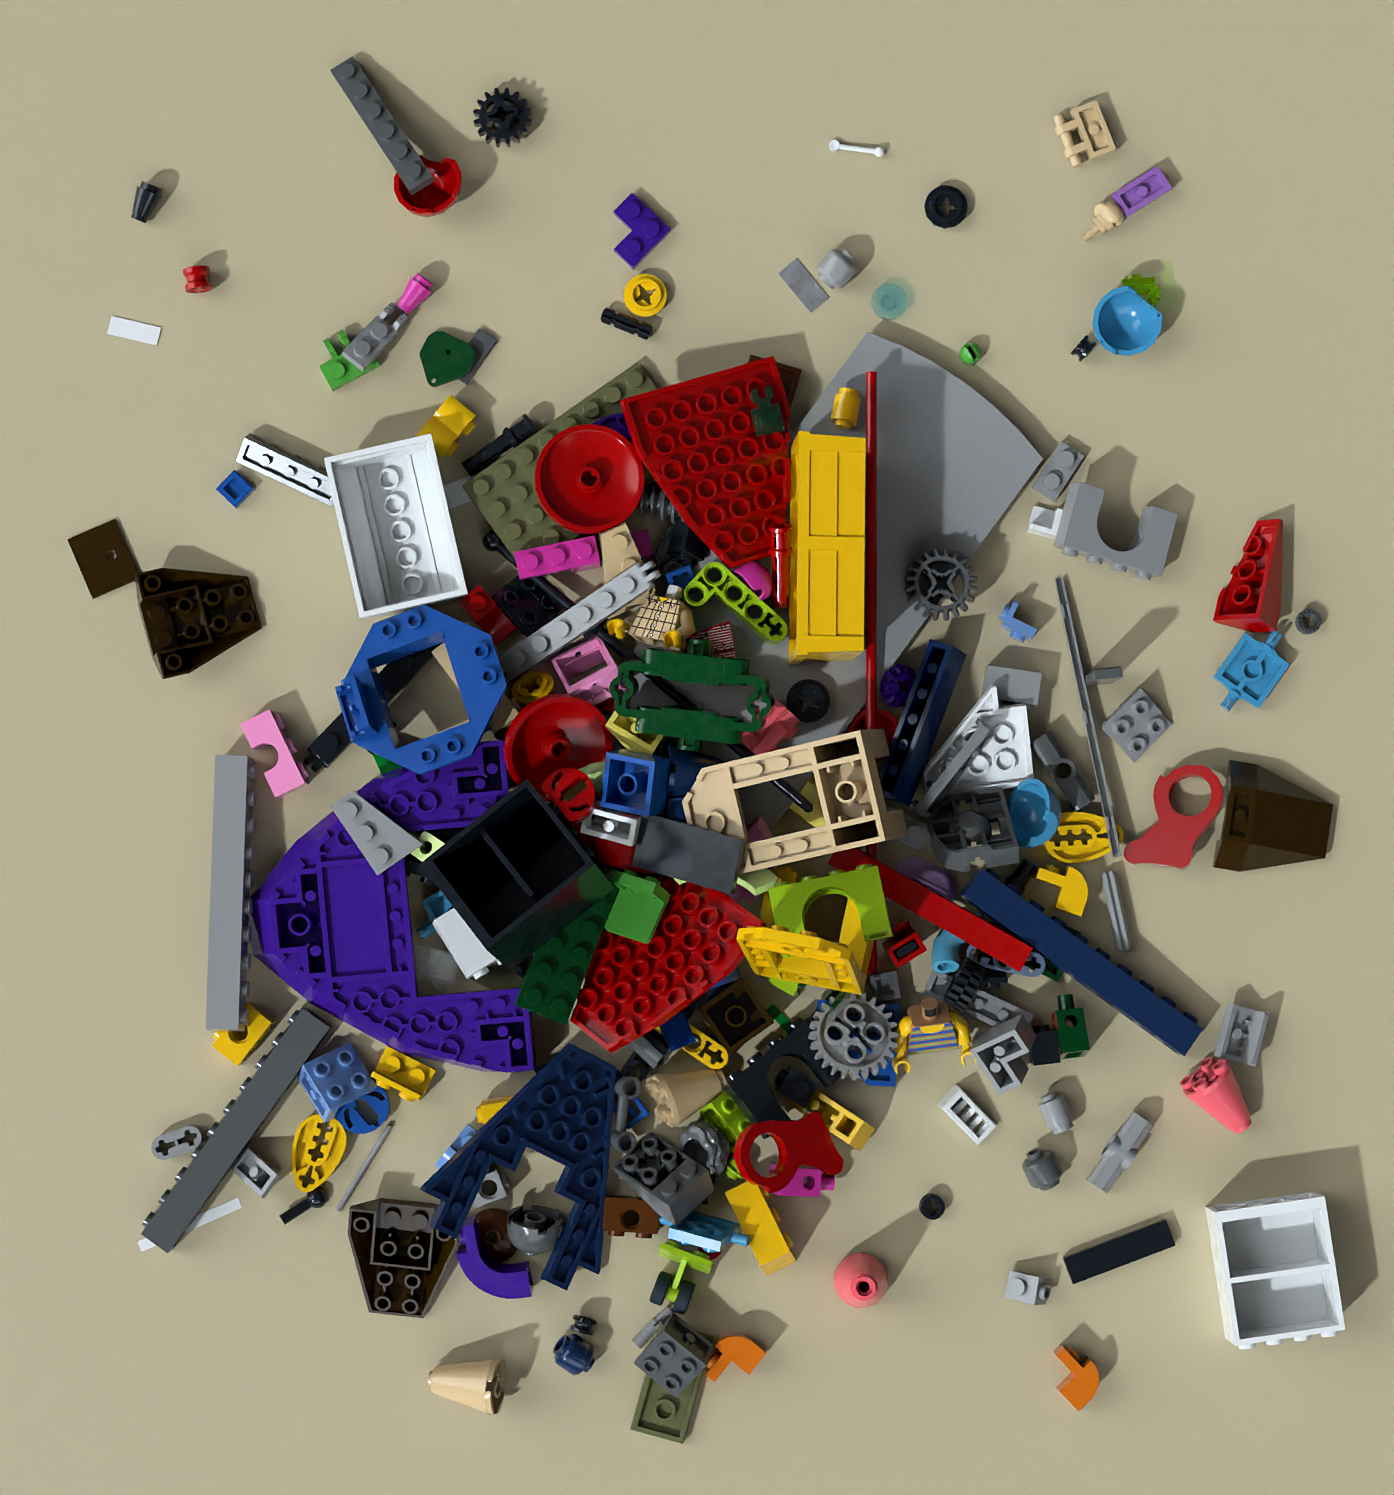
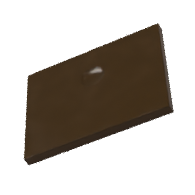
M115 519L67 539L92 599L135 581V574L138 572Z

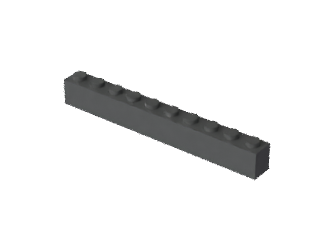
M303 1008L301 1012L296 1010L287 1022L290 1024L285 1034L280 1032L271 1044L275 1048L269 1056L264 1054L256 1064L255 1068L258 1071L253 1078L247 1077L239 1088L242 1094L237 1101L232 1099L223 1110V1113L226 1114L221 1123L216 1121L208 1131L209 1140L204 1146L198 1145L191 1155L193 1159L188 1169L184 1166L174 1180L178 1183L173 1190L167 1189L159 1199L158 1203L161 1206L156 1213L151 1211L142 1223L145 1229L141 1235L166 1253L171 1252L230 1171V1168L242 1151L248 1146L299 1075L302 1065L309 1061L333 1026L308 1008Z

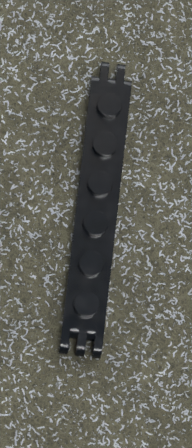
M442 643L392 661L378 673L387 704L434 657L431 652ZM342 712L307 748L310 754L303 762L308 765L316 758L318 761L311 768L314 772H317L322 766L328 768L352 743Z

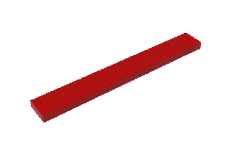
M858 848L834 852L827 863L837 870H845V872L854 871L857 866L863 864H872V867L878 866L885 897L1019 972L1034 948Z

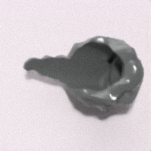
M697 1122L691 1125L689 1130L681 1131L679 1136L680 1151L708 1169L714 1187L719 1174L724 1171L725 1166L728 1164L727 1159L730 1153V1145L725 1134L718 1126L707 1122ZM707 1197L705 1200H703L701 1203L704 1204V1205H707V1204H708V1197Z

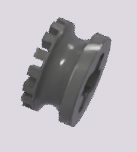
M1306 609L1299 613L1295 619L1297 630L1306 635L1316 632L1322 624L1320 614L1312 609ZM1311 615L1315 626L1304 628L1305 623L1302 621V618Z

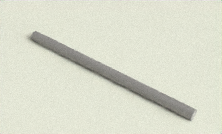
M387 1124L336 1210L341 1212L390 1132L392 1126Z

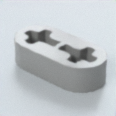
M187 1125L155 1138L152 1142L151 1150L156 1158L167 1160L196 1149L199 1144H202L204 1135L198 1126ZM187 1130L197 1134V1138L194 1139V1145H191L190 1141L180 1143L179 1139L187 1136ZM161 1140H164L165 1143L174 1141L176 1146L168 1149V1155L164 1151L159 1152L158 1147L162 1145Z

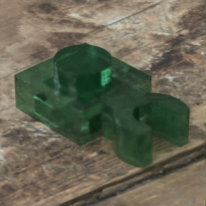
M770 386L764 388L765 398H760L756 389L750 391L751 401L757 405V408L750 411L757 437L785 431L779 404L771 405L770 400L772 399L773 392Z

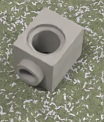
M499 1168L487 1172L483 1182L493 1180L497 1184V1192L487 1194L481 1185L474 1200L476 1208L508 1195L507 1189L511 1188L505 1172L501 1174Z

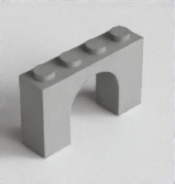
M1082 482L1070 484L1053 547L1062 549L1061 553L1066 556L1077 557L1081 555L1087 557L1086 562L1102 565V562L1111 565L1110 569L1116 572L1126 573L1127 570L1134 572V577L1150 581L1152 577H1161L1178 514L1155 506L1143 508L1134 540L1126 549L1116 551L1109 548L1102 541L1097 530V518L1105 490Z

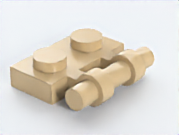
M1097 100L1071 109L1072 121L1066 123L1063 114L1053 118L1056 124L1055 132L1057 137H1061L1065 147V157L1070 159L1073 168L1083 164L1079 155L1086 152L1089 160L1092 161L1116 151L1115 144ZM1074 130L1078 131L1082 141L1076 145L1070 133Z

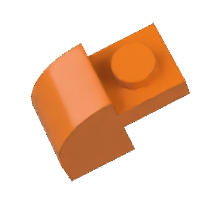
M742 1333L726 1334L714 1343L721 1353L719 1355L714 1353L706 1366L708 1368L705 1371L706 1376L715 1382L731 1361L749 1375L765 1356L766 1349L748 1335Z
M1060 1344L1053 1353L1071 1373L1056 1388L1080 1411L1096 1394L1099 1386V1374L1089 1357L1079 1364L1078 1362L1082 1358L1071 1347L1066 1350Z

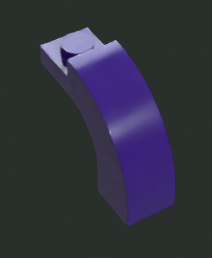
M476 1216L466 1217L459 1232L460 1241L463 1245H459L457 1258L467 1278L480 1290L492 1296L505 1299L532 1297L534 1285L529 1261L504 1264L493 1260L483 1249Z

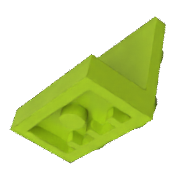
M724 1090L697 1112L705 1122L718 1126L725 1134L730 1145V1154L732 1155L739 1134L751 1123Z

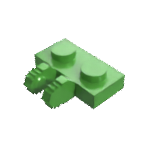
M341 330L338 332V337L342 344L347 347L350 342L345 332ZM329 338L323 340L333 359L319 367L332 391L380 367L377 359H375L362 372L343 357L342 354L337 355L335 346Z

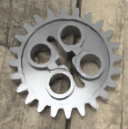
M851 993L849 999L844 997L834 1010H831L830 1006L835 998L830 997L828 1001L829 1006L825 1003L821 1004V1012H815L813 1018L816 1021H811L809 1027L815 1031L810 1032L808 1038L816 1040L811 1043L810 1049L819 1050L814 1057L815 1060L824 1059L822 1068H826L829 1065L832 1066L831 1075H834L838 1070L841 1071V1079H844L847 1073H851L852 1080L855 1081L857 1075L861 1073L863 1079L866 1080L869 1071L876 1076L879 1072L878 1066L885 1069L887 1066L886 1060L891 1061L894 1054L891 1051H896L898 1046L893 1041L898 1038L899 1034L891 1032L896 1028L897 1023L888 1022L891 1019L892 1013L883 1014L885 1004L876 1007V998L874 997L868 1002L866 1001L865 993L861 995L860 999H856V995ZM849 1013L856 1014L859 1017V1021H850L846 1015ZM828 1032H837L841 1039L832 1040L828 1036ZM866 1033H876L879 1036V1040H870ZM849 1034H850V1035L857 1034V1035H858V1038L855 1036V1037H853V1038L851 1039V1038L849 1037ZM848 1051H857L861 1058L852 1059L848 1055Z

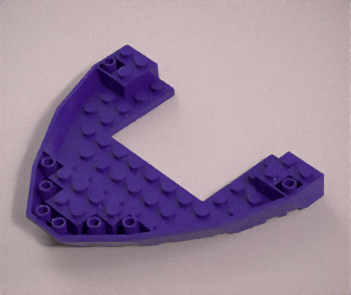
M505 739L479 742L472 757L423 775H419L401 766L372 779L358 790L357 793L394 822H397L407 832L467 827L511 792L510 775L504 761ZM334 811L292 845L249 897L253 900L252 915H249V925L252 927V955L312 1005L399 1052L485 1072L507 1073L530 1071L536 1068L532 1012L514 1005L520 987L418 996L405 857L377 875Z

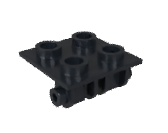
M519 575L491 596L496 605L506 614L507 618L509 617L512 620L511 622L526 637L536 632L538 628L563 609L559 603L529 578L520 580Z

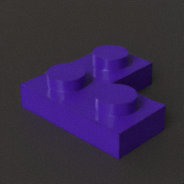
M633 193L613 211V214L631 230L614 248V252L634 270L671 232V229Z

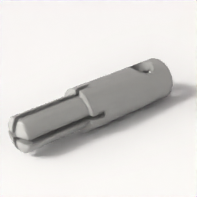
M666 1306L655 1319L653 1318L632 1339L640 1349L658 1331L660 1321L665 1322L673 1313L671 1309L662 1318L670 1307Z

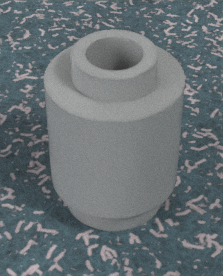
M1056 1091L1041 1097L1042 1102L1038 1104V1107L1048 1129H1052L1053 1134H1059L1074 1126L1072 1122L1074 1118L1063 1094L1057 1095Z

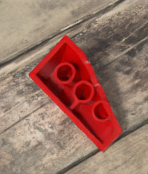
M1281 519L1259 520L1256 522L1243 547L1244 555L1238 566H1233L1230 572L1233 576L1227 588H1222L1218 596L1213 618L1215 623L1249 632H1271L1277 630L1282 602L1283 521Z

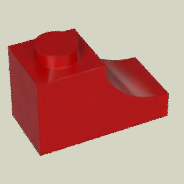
M480 585L459 601L462 608L481 630L492 636L495 646L499 645L516 630V627Z

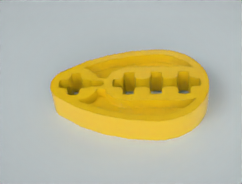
M1085 812L1061 813V820L1057 829L1058 835H1067L1068 830H1071L1073 835L1081 834V829H1085V833L1090 834L1091 838L1086 840V845H1082L1081 840H1074L1072 846L1068 845V841H1060L1059 846H1055L1054 842L1048 840L1044 843L1047 852L1055 860L1066 864L1086 862L1111 851L1109 839L1097 838V834L1107 833L1104 817ZM1115 824L1118 841L1121 844L1124 833L1122 828Z
M319 1114L312 1115L306 1118L297 1128L292 1145V1173L296 1187L303 1192H311L325 1182L343 1158L348 1145V1134L336 1117L330 1120L329 1123L333 1127V1131H328L325 1134V1139L329 1140L328 1144H323L320 1152L324 1153V1157H319L317 1160L313 1159L310 1149H315L318 1145V1141L314 1140V1137L322 1133V1128L319 1127V1123H324ZM312 1165L311 1178L315 1179V1183L304 1186V1180L300 1179L301 1175H306Z

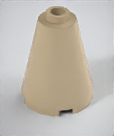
M495 1358L435 1366L433 1371L429 1372L427 1385L431 1388L433 1394L487 1414H498L505 1396V1392H501L502 1382L506 1383L507 1380L505 1361Z

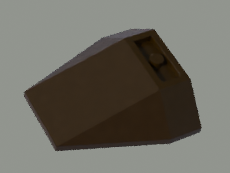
M159 568L135 574L141 619L152 659L162 679L189 674L262 629L248 576Z
M1229 760L1225 787H1228L1221 840L1216 842L1213 868L1242 872L1324 859L1326 857L1333 804L1257 764Z
M379 1198L350 1206L348 1237L370 1313L424 1318L457 1248L459 1234L456 1239L429 1226L439 1205Z

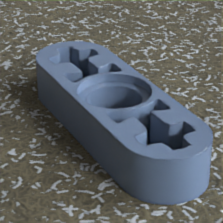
M971 944L968 945L965 952L966 958L989 969L1028 977H1037L1045 969L1044 958L1035 952H1031L1026 960L1030 961L1032 957H1035V962L1039 963V969L1035 968L1033 973L1029 972L1028 966H1023L1020 972L1010 966L1002 967L994 957H992L993 965H989L990 959L981 957L979 962L975 961V956L971 955V951L977 948Z

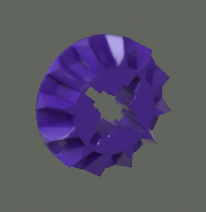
M897 664L885 672L881 680L880 692L883 700L888 705L896 708L900 706L905 707L916 678L914 669L904 664ZM896 680L903 682L904 692L899 691L900 687Z

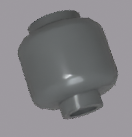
M1040 1147L1029 1151L1026 1154L1027 1158L1022 1163V1168L1030 1185L1034 1188H1040L1042 1191L1049 1190L1058 1185L1063 1172L1055 1153L1051 1150H1042Z

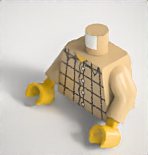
M670 584L665 597L648 596L644 604L632 615L623 620L618 618L610 620L607 623L609 634L613 635L616 633V637L622 639L626 636V632H629L641 644L670 650H685L687 638L695 632L692 610L680 601L684 590L681 587Z

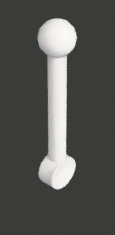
M832 140L829 143V149L833 152L841 149L871 153L877 157H882L885 153L882 147L874 149L839 144L837 140Z

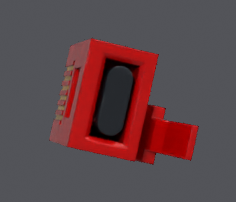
M903 921L892 930L893 937L881 943L891 962L897 968L927 951L917 932L910 926L909 921Z

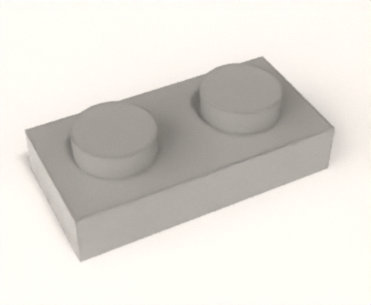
M1061 441L1031 488L1055 502L1084 455Z

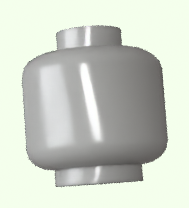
M831 249L817 265L819 271L817 276L832 290L835 287L841 289L856 274L857 268L853 264L856 259L846 249H843L841 252L837 249Z

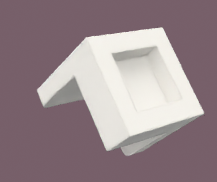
M1034 506L1026 532L1055 540L1063 509L1057 508L1053 511Z

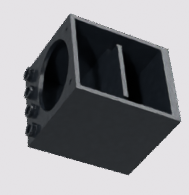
M528 779L420 863L485 949L510 971L614 889L613 885L609 882L613 879L612 875L604 865L600 868L597 867L593 861L597 856L587 844L582 847L576 840L580 837L578 832L571 824L567 826L563 824L560 820L564 816L554 803L549 806Z

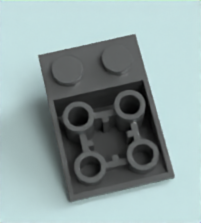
M652 1132L647 1134L635 1146L633 1151L627 1153L613 1166V1170L656 1213L675 1226L714 1191L708 1169Z

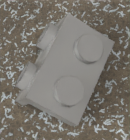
M1227 1003L1214 1056L1255 1067L1260 1056L1269 1014Z

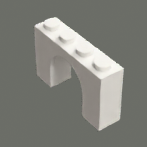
M455 908L433 921V926L467 980L472 976L475 980L489 972L487 967L495 962L498 965L502 964L485 949Z

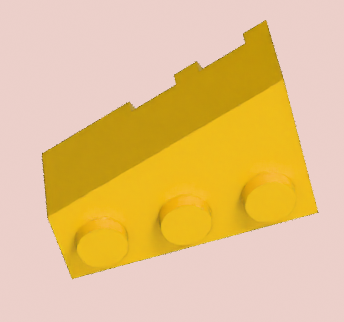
M747 1181L725 1192L744 1234L750 1235L749 1244L766 1276L796 1262L790 1250L794 1245L787 1232L782 1234L778 1226L782 1220L775 1207L769 1208L766 1200L770 1196L762 1186L752 1185Z

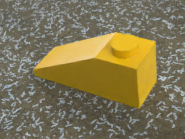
M817 1090L805 1108L791 1099H788L786 1102L804 1115L815 1111L822 1114L827 1130L858 1151L862 1150L875 1130L871 1125Z

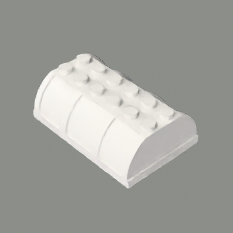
M432 434L324 458L360 619L394 615L421 605L429 607L468 595Z

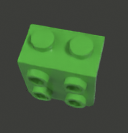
M612 869L610 874L613 879L610 882L620 890L609 912L604 928L608 932L647 944L652 940L671 894L660 886L661 882L653 877L646 876L645 879H642L633 871L624 869L623 872Z

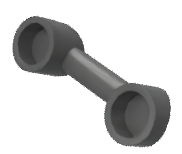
M624 1076L615 1085V1092L619 1095L616 1129L611 1133L610 1140L614 1149L625 1154L633 1151L636 1146L635 1135L626 1131L629 1099L637 1097L641 1090L640 1081L633 1076Z

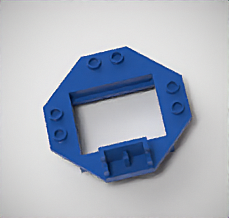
M421 605L374 623L345 679L341 680L342 685L335 687L351 742L419 775H423L473 756L484 733L492 730L490 721L508 685L490 634L426 605ZM444 642L469 722L401 747L376 667Z

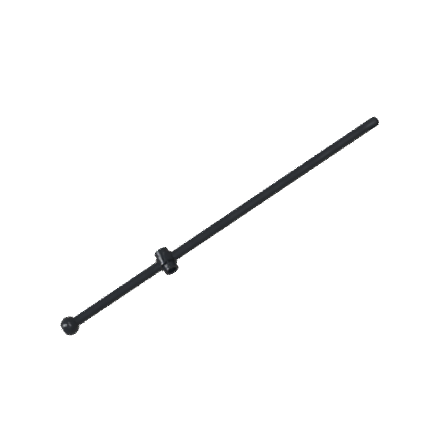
M494 530L489 531L482 540L485 549L497 551L517 568L516 560ZM545 577L529 578L566 610L576 605ZM607 619L583 634L589 641L594 635L598 636L626 661H642L641 658L615 636L610 635L603 627L608 621ZM643 674L678 705L697 707L667 680H664L662 676ZM724 743L741 758L755 756L742 744ZM783 778L769 781L805 812L813 811L812 803Z

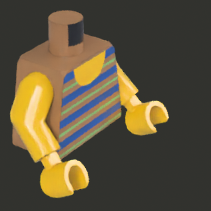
M927 997L922 1000L921 1004L910 1006L907 1016L903 1017L894 1029V1032L899 1034L898 1038L894 1041L898 1044L896 1051H894L897 1052V1056L892 1060V1067L896 1074H898L897 1067L901 1063H905L906 1073L910 1072L911 1067L905 1057V1052H907L908 1056L959 1049V1045H962L960 1058L964 1066H966L964 1057L969 1054L972 1055L969 1051L972 1040L966 1019L955 1010H950L947 1003L943 1001L937 1002L935 998Z

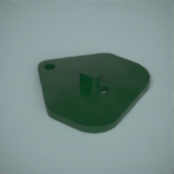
M436 331L431 333L420 350V359L428 384L431 387H438L465 377L475 360L473 347L445 332Z

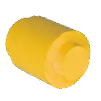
M839 388L838 394H835L830 421L835 423L836 428L850 430L851 426H857L862 402L858 390Z

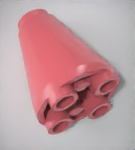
M1207 1057L1199 1064L1200 1068L1181 1080L1180 1085L1183 1088V1093L1228 1130H1232L1235 1134L1241 1133L1251 1125L1252 1120L1232 1065L1226 1059L1214 1060L1213 1057Z
M866 1252L853 1253L845 1257L837 1265L833 1274L834 1287L838 1296L846 1304L855 1308H867L878 1303L885 1295L888 1287V1274L883 1263L875 1256ZM863 1281L869 1284L865 1292L859 1290V1284Z

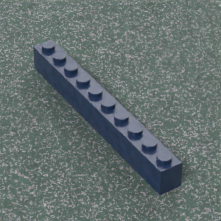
M977 869L960 892V897L1012 935L1034 947L1033 950L1176 1054L1186 1055L1203 1030L1197 1025L1199 1021L1197 1018L1186 1011L1184 1014L1175 1009L1177 1005L1175 1002L1164 995L1162 998L1153 993L1155 990L1153 986L1142 979L1140 982L1131 977L1133 974L1131 970L1120 963L1118 966L1109 961L1111 958L1109 954L1098 947L1096 950L1087 945L1089 942L1087 938L1076 931L1074 934L1065 929L1067 926L1065 922L1054 915L1052 918L1043 913L1045 910L1043 906L1032 899L1030 902L1021 897L1023 893L1021 890L1010 883L1008 886L999 881L1001 876L992 869Z

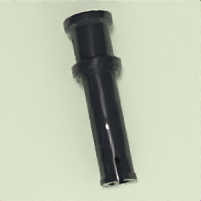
M523 414L520 421L510 428L505 427L502 435L461 464L472 477L512 447L516 448L522 441L532 434H536L538 430L528 416Z

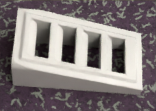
M954 1085L937 1103L977 1145L997 1127L982 1109L957 1085ZM968 1104L969 1107L958 1117L957 1114ZM976 1112L977 1115L966 1125L965 1122ZM982 1120H984L985 1123H984V1124L981 1126V1128L974 1134V1133L972 1132V1130H973Z

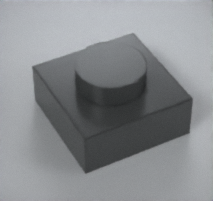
M897 971L869 975L872 996L876 998V1002L901 998Z

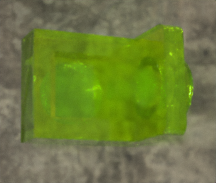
M1131 274L1125 276V279H1122L1118 287L1130 286L1138 295L1146 294L1147 303L1155 307L1157 301H1160V286L1155 285V277L1142 278L1140 274Z

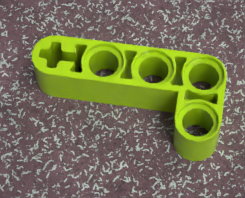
M719 562L708 563L686 586L683 592V603L691 610L701 609L714 596L768 645L775 646L780 644L787 635L788 627L785 621ZM711 570L717 571L721 576V580L711 582L707 578V572ZM732 588L737 589L741 594V599L737 601L729 599L727 591ZM694 589L698 590L702 594L703 599L699 602H693L690 600L688 592ZM750 607L758 608L761 612V617L759 619L750 618L747 614V609ZM765 617H768L769 620L766 624H764L763 628H761L759 625L762 624ZM778 627L780 629L778 635L770 636V628Z

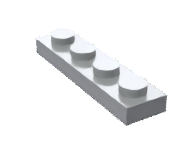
M933 970L922 994L942 1002L953 977L937 973ZM976 989L971 1001L963 1011L994 1027L1023 1014L1030 1025L1034 1016L1032 1013L979 989Z

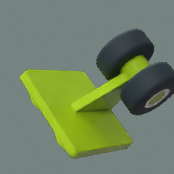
M668 1241L667 1244L661 1242L658 1256L679 1263L680 1266L673 1284L671 1283L673 1277L671 1274L664 1271L659 1273L650 1296V1302L661 1306L664 1299L674 1302V1312L684 1315L696 1287L695 1283L687 1280L682 1282L681 1287L678 1286L685 1267L687 1266L709 1275L713 1262L709 1261V1256L702 1252L694 1251L691 1254L682 1250L683 1246L676 1242Z

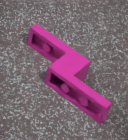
M648 529L630 532L641 559L653 557ZM595 535L514 552L520 580L573 569L574 573L602 567L599 539L595 540Z

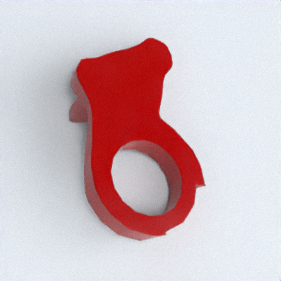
M1185 765L1174 769L1166 777L1159 776L1153 792L1155 810L1159 820L1141 838L1127 844L1124 850V857L1129 863L1134 865L1152 864L1183 870L1191 864V860L1196 855V850L1193 848L1195 842L1216 819L1224 804V790L1219 778L1204 765ZM1188 777H1199L1206 780L1211 788V800L1207 808L1194 816H1184L1177 813L1171 803L1174 787L1181 780Z
M816 1111L807 1113L798 1120H769L752 1123L739 1134L735 1142L734 1159L741 1176L752 1185L762 1186L768 1193L777 1192L785 1188L795 1176L800 1165L819 1168L827 1175H837L842 1172L844 1165L843 1158L834 1146L830 1133L825 1126L822 1114ZM764 1133L774 1139L779 1152L778 1163L774 1171L768 1176L758 1174L754 1170L750 1159L751 1146L754 1140Z

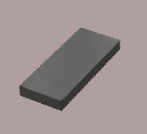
M480 328L468 343L475 351V360L468 374L458 379L466 385L497 342L496 339Z

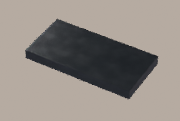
M642 815L632 866L731 895L735 893L746 840L661 815L650 817Z

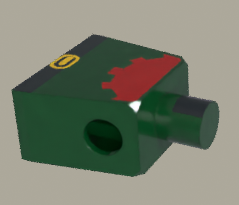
M1073 994L1057 996L1059 1010L1053 1013L1052 1022L1053 1029L1057 1030L1060 1060L1085 1057L1090 1051L1083 1008H1075ZM1064 1020H1070L1073 1023V1027H1068Z

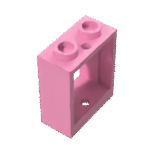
M598 636L551 659L568 694L581 697L593 706L612 697L609 686L611 681L618 676V668L602 639ZM604 661L606 662L607 667L571 685L569 679ZM625 682L619 684L620 689H627Z

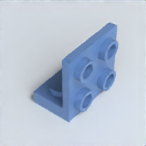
M350 1043L303 1064L297 1078L324 1123L334 1119L339 1107L376 1089L375 1082Z

